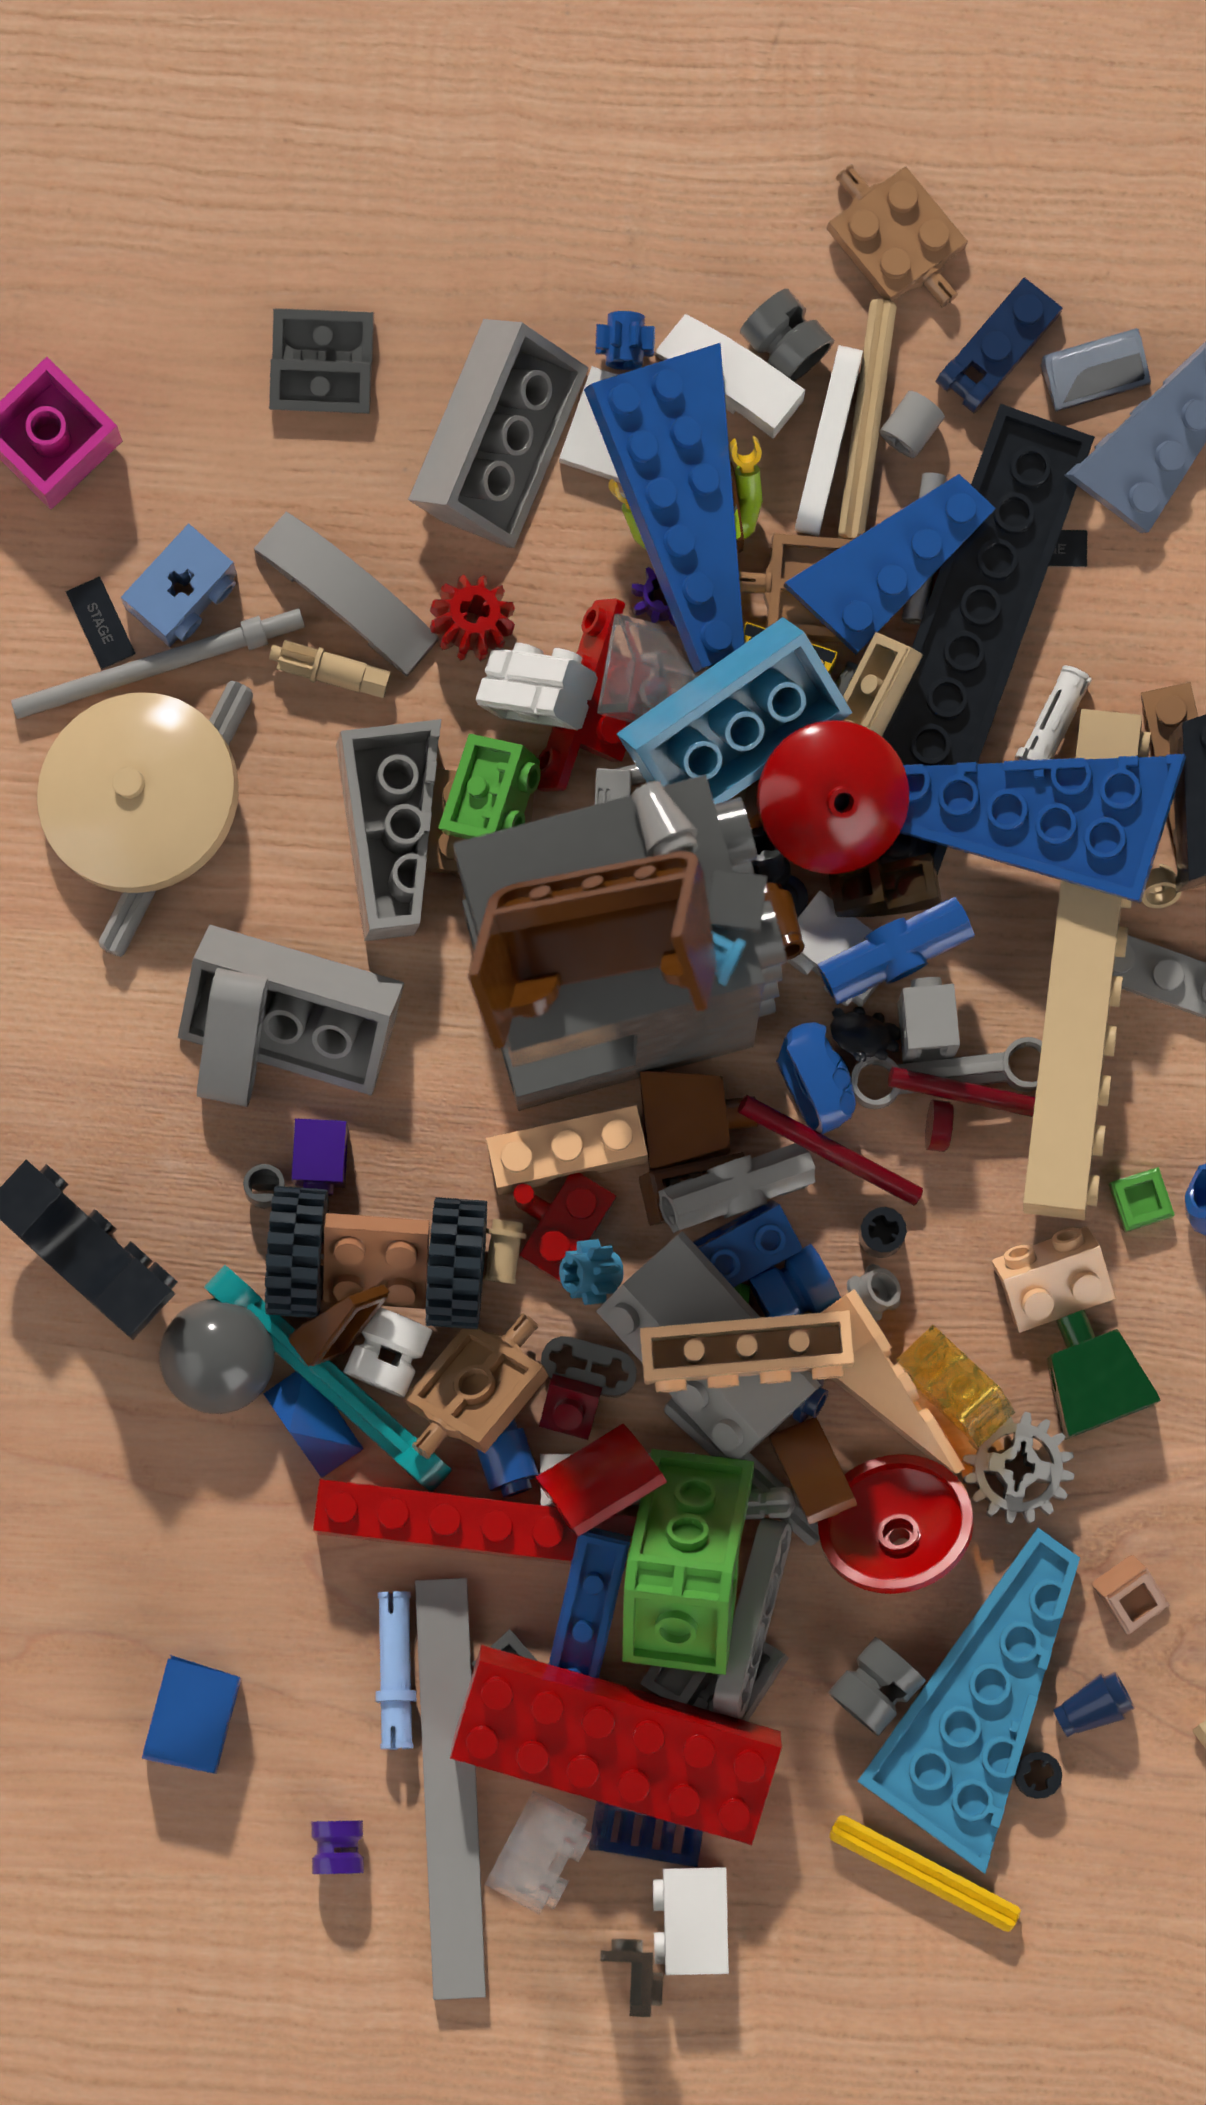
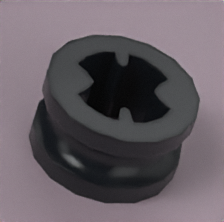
M1044 1752L1029 1753L1019 1761L1014 1776L1015 1784L1019 1791L1027 1797L1034 1799L1047 1798L1054 1794L1061 1785V1766L1050 1754ZM1034 1760L1042 1761L1041 1767H1045L1048 1764L1052 1770V1776L1045 1780L1047 1788L1042 1791L1035 1790V1783L1029 1787L1024 1780V1774H1028L1031 1771L1030 1762Z

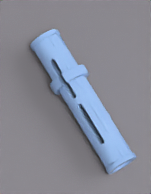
M393 1591V1594L379 1592L377 1597L379 1599L380 1691L375 1692V1699L377 1703H381L380 1749H414V1743H412L411 1702H417L416 1691L411 1690L409 1600L411 1592Z

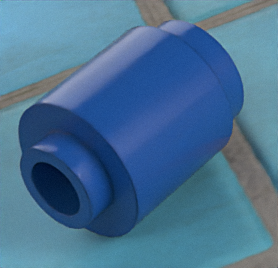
M514 1418L486 1453L476 1449L490 1492L501 1490L503 1498L515 1496L532 1489L530 1480L539 1475L524 1428H518Z

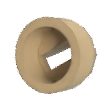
M1159 864L1160 868H1154L1150 872L1142 897L1143 904L1148 907L1164 908L1174 904L1181 896L1182 891L1176 893V873L1171 867L1164 864Z

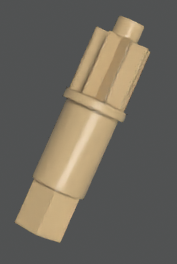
M284 640L283 647L273 645L269 655L270 660L278 662L277 670L309 678L314 683L320 681L381 698L385 697L391 676V671L325 652L324 648L319 647V649L286 640Z

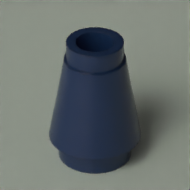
M1115 1671L1107 1676L1100 1673L1064 1701L1061 1706L1053 1709L1064 1733L1069 1737L1075 1733L1078 1734L1126 1719L1124 1714L1135 1709L1123 1682Z

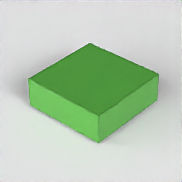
M1159 1167L1109 1183L1125 1233L1175 1216Z

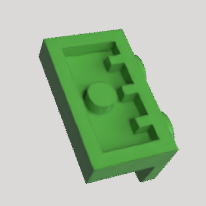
M469 733L438 829L446 835L470 839L525 824L524 812L530 794L536 791L540 781V760L524 745Z

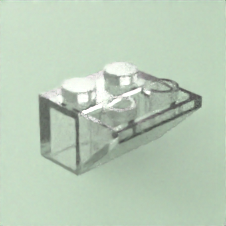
M533 1791L485 1885L539 1915L545 1905L555 1909L569 1882L560 1876L569 1858L579 1862L593 1836L592 1833L584 1830L589 1820Z

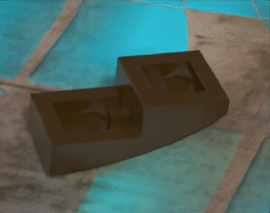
M931 853L881 864L879 859H876L869 865L851 872L829 874L834 910L837 917H875L903 914L930 909L942 902L935 860Z

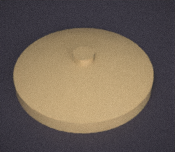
M140 692L118 695L103 700L80 713L61 731L53 742L42 765L38 782L37 805L41 826L48 842L60 859L76 874L94 885L125 893H143L160 890L194 874L212 858L229 833L237 809L239 796L237 768L231 750L223 736L201 712L179 699L157 693Z

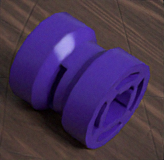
M363 1820L311 1822L312 1838L317 1842V1854L312 1858V1874L364 1873V1857L358 1852V1841L363 1837ZM334 1847H341V1853H334Z

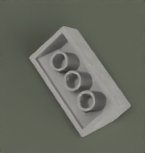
M483 319L408 500L444 523L505 547L514 548L589 367L523 322Z
M209 924L193 958L177 1038L203 1045L209 996L217 968L268 978V990L258 1062L372 1096L395 1024L404 982Z
M683 1231L626 1280L596 1311L641 1362L640 1328L760 1318ZM809 1371L791 1372L790 1382L760 1384V1376L754 1375L739 1377V1386L708 1388L707 1379L686 1381L687 1390L669 1393L727 1458L741 1460L780 1426L821 1384L817 1380L812 1379V1374Z

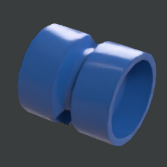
M812 1244L807 1245L800 1252L785 1259V1266L781 1270L772 1266L748 1279L751 1290L765 1317L800 1315L806 1311L821 1313L841 1298L829 1271Z

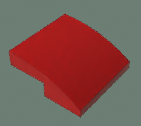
M624 1423L536 1476L546 1496L554 1503L566 1524L577 1537L667 1482L650 1455Z

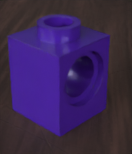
M295 1118L292 1182L294 1186L327 1189L328 1196L333 1195L334 1188H345L349 1133L347 1121Z

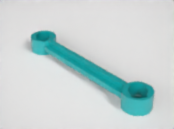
M223 1265L204 1286L221 1303L239 1305L252 1311L270 1333L275 1353L382 1448L428 1492H434L452 1472L435 1453H432L429 1459H426L424 1455L421 1456L412 1447L417 1438L332 1361L328 1360L308 1367L288 1339L289 1335L296 1329L281 1315H267L265 1312V1301L230 1268Z

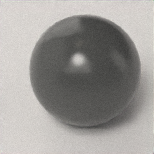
M207 1299L186 1307L173 1318L162 1337L159 1362L165 1383L174 1396L182 1403L203 1413L225 1414L246 1407L264 1391L274 1370L275 1351L270 1333L252 1311L239 1305L221 1303L218 1299Z

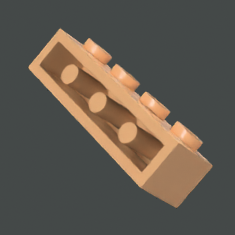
M850 1310L640 1328L645 1385L655 1384L656 1393L687 1390L686 1381L706 1379L708 1388L739 1386V1377L754 1375L760 1376V1384L784 1383L791 1381V1372L812 1371L813 1380L844 1377L843 1368L853 1367L854 1365Z

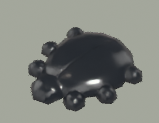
M860 1006L855 1007L853 1012L844 1013L841 1008H835L831 1012L834 1017L830 1024L833 1039L842 1049L851 1053L857 1061L862 1063L866 1061L867 1057L873 1056L879 1060H886L888 1057L887 1049L892 1052L899 1051V1044L896 1040H900V1028L894 1023H884L885 1018L882 1013H874L873 1016H870Z

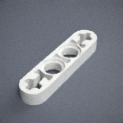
M838 346L794 530L796 532L818 537L820 535L863 350Z

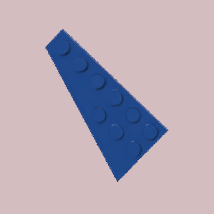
M721 342L591 383L584 389L694 673L714 666L745 644Z
M1169 754L1158 757L1119 756L1118 758L1108 759L1067 758L983 764L968 762L957 763V765H903L909 784V807L900 833L1141 904L1186 756L1185 754Z

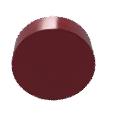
M932 1099L929 1104L925 1128L926 1150L945 1152L950 1146L954 1121V1108L950 1101Z

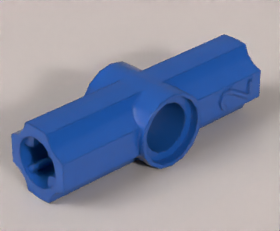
M955 896L930 909H926L908 920L904 917L877 928L864 937L865 941L818 963L817 968L830 996L838 1005L850 998L865 993L870 988L885 981L887 984H891L917 972L928 964V960L974 938L975 934L963 906Z

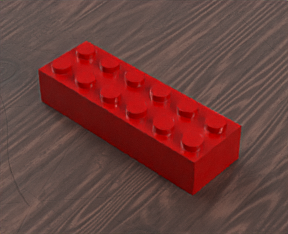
M481 1645L452 1741L450 1759L752 1845L780 1757L782 1740L781 1731Z

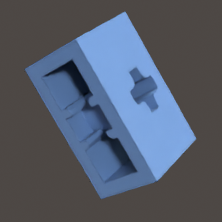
M188 523L121 596V599L128 612L168 647H171L178 638L184 642L197 630L202 622V618L199 615L211 602L218 605L231 593L236 585L233 578L237 575L234 562ZM178 582L185 586L190 582L193 592L189 596L183 592L176 595L173 585Z

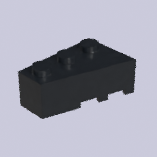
M1206 714L1182 722L1169 736L1170 754H1185L1186 756L1173 798L1175 809L1173 839L1177 856L1176 893L1206 883Z

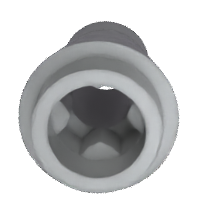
M660 781L644 784L632 793L631 797L637 808L649 857L679 851L694 853L698 849L699 845L695 839L698 833L697 829L665 792Z

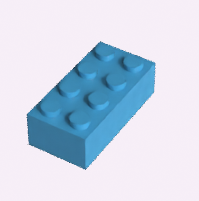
M782 617L616 734L647 783L660 781L662 786L706 775L714 804L730 800L760 779L769 756L787 736L815 722L843 720L853 712L805 632Z

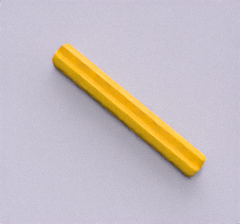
M845 1815L837 1817L829 1832V1838L835 1843L1005 1932H1010L1019 1919L1021 1909L1015 1904Z

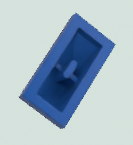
M295 1371L263 1393L321 1478H324L364 1450L335 1406L298 1372Z

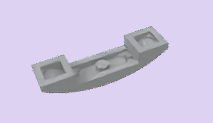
M287 511L254 548L258 555L291 582L296 581L364 637L372 649L406 677L438 642L439 637L436 634H432L430 628L387 588L332 543Z

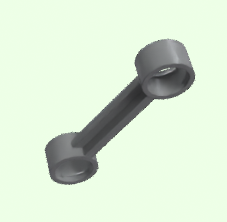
M1024 1037L1011 1043L1005 1052L896 1064L889 1057L886 1060H879L875 1056L867 1057L865 1062H858L851 1074L855 1100L865 1108L882 1109L893 1103L900 1094L916 1093L893 1088L889 1095L879 1100L867 1098L860 1092L857 1083L858 1075L862 1068L871 1064L882 1066L889 1072L892 1067L977 1085L1006 1082L1010 1087L1018 1091H1035L1037 1089V1081L1027 1082L1018 1079L1012 1073L1008 1062L1015 1051L1024 1047L1034 1048L1041 1053L1042 1041L1033 1037Z

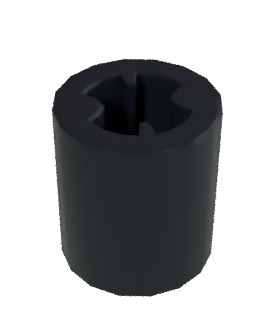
M888 1207L875 1208L863 1218L858 1232L859 1243L870 1256L887 1258L895 1254L902 1246L907 1233L906 1222L895 1209Z

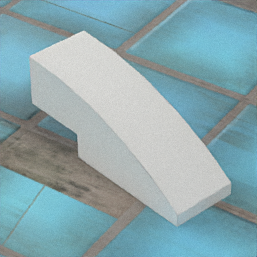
M685 314L656 349L654 355L664 361L721 342L726 409L732 414L737 411L773 439L804 401L805 389L729 337Z

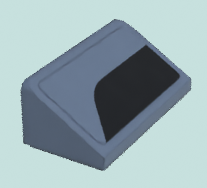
M1138 328L1043 356L1040 365L1055 412L1151 384L1142 338Z

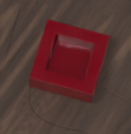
M553 1374L539 1427L588 1440L603 1387Z

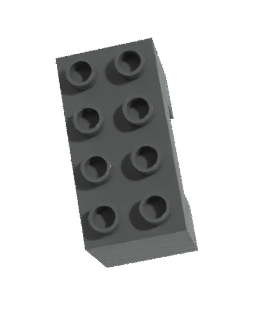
M706 775L663 786L665 792L698 831L695 839L699 847L694 854L698 857L704 875L708 901L712 870L754 875L751 861L757 860L756 848L749 820L740 797L714 804ZM631 795L453 843L456 864L466 896L462 903L473 949L475 950L488 900L498 890L514 883L649 857L637 808ZM770 900L764 901L760 933L711 927L712 932L733 942L740 938L746 941V945L726 986L719 984L717 976L714 975L707 1010L696 1012L689 989L668 984L663 978L660 967L561 985L557 999L551 1004L547 1012L533 1018L513 1017L505 1048H501L518 1111L640 1078V1072H663L753 1047L758 1018L776 1013L774 998L779 997L777 982L783 980L780 964L786 963V954L780 929Z

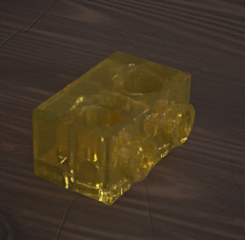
M934 1325L896 1359L904 1372L908 1373L916 1389L978 1448L1016 1413L1002 1389Z

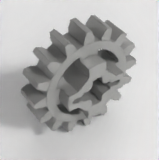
M1009 1412L1003 1413L1001 1416L1002 1427L997 1429L988 1420L982 1425L987 1437L982 1439L972 1435L968 1442L977 1449L976 1455L969 1454L962 1457V1463L973 1466V1473L963 1478V1484L977 1485L979 1490L974 1493L971 1500L973 1503L986 1499L990 1503L986 1512L987 1516L991 1517L1001 1509L1005 1511L1006 1524H1012L1017 1513H1023L1027 1524L1033 1523L1035 1521L1034 1509L1039 1507L1048 1516L1054 1512L1049 1499L1054 1497L1064 1501L1068 1496L1059 1485L1061 1481L1067 1482L1074 1479V1473L1063 1469V1463L1074 1458L1073 1452L1059 1451L1058 1445L1065 1439V1435L1060 1433L1051 1438L1046 1433L1050 1425L1048 1419L1043 1420L1035 1427L1031 1425L1030 1412H1024L1019 1423L1013 1422ZM1013 1434L1011 1447L1002 1454L987 1453L990 1446L996 1440ZM1033 1438L1045 1447L1050 1456L1051 1463L1041 1461L1032 1448ZM1022 1445L1021 1456H1023V1465L1031 1467V1473L1021 1477L1014 1491L1015 1480H1013V1471L1005 1469V1463H1010L1015 1459ZM984 1473L996 1476L1004 1487L1003 1498L990 1488ZM1032 1483H1049L1046 1490L1039 1497L1023 1502L1025 1490Z

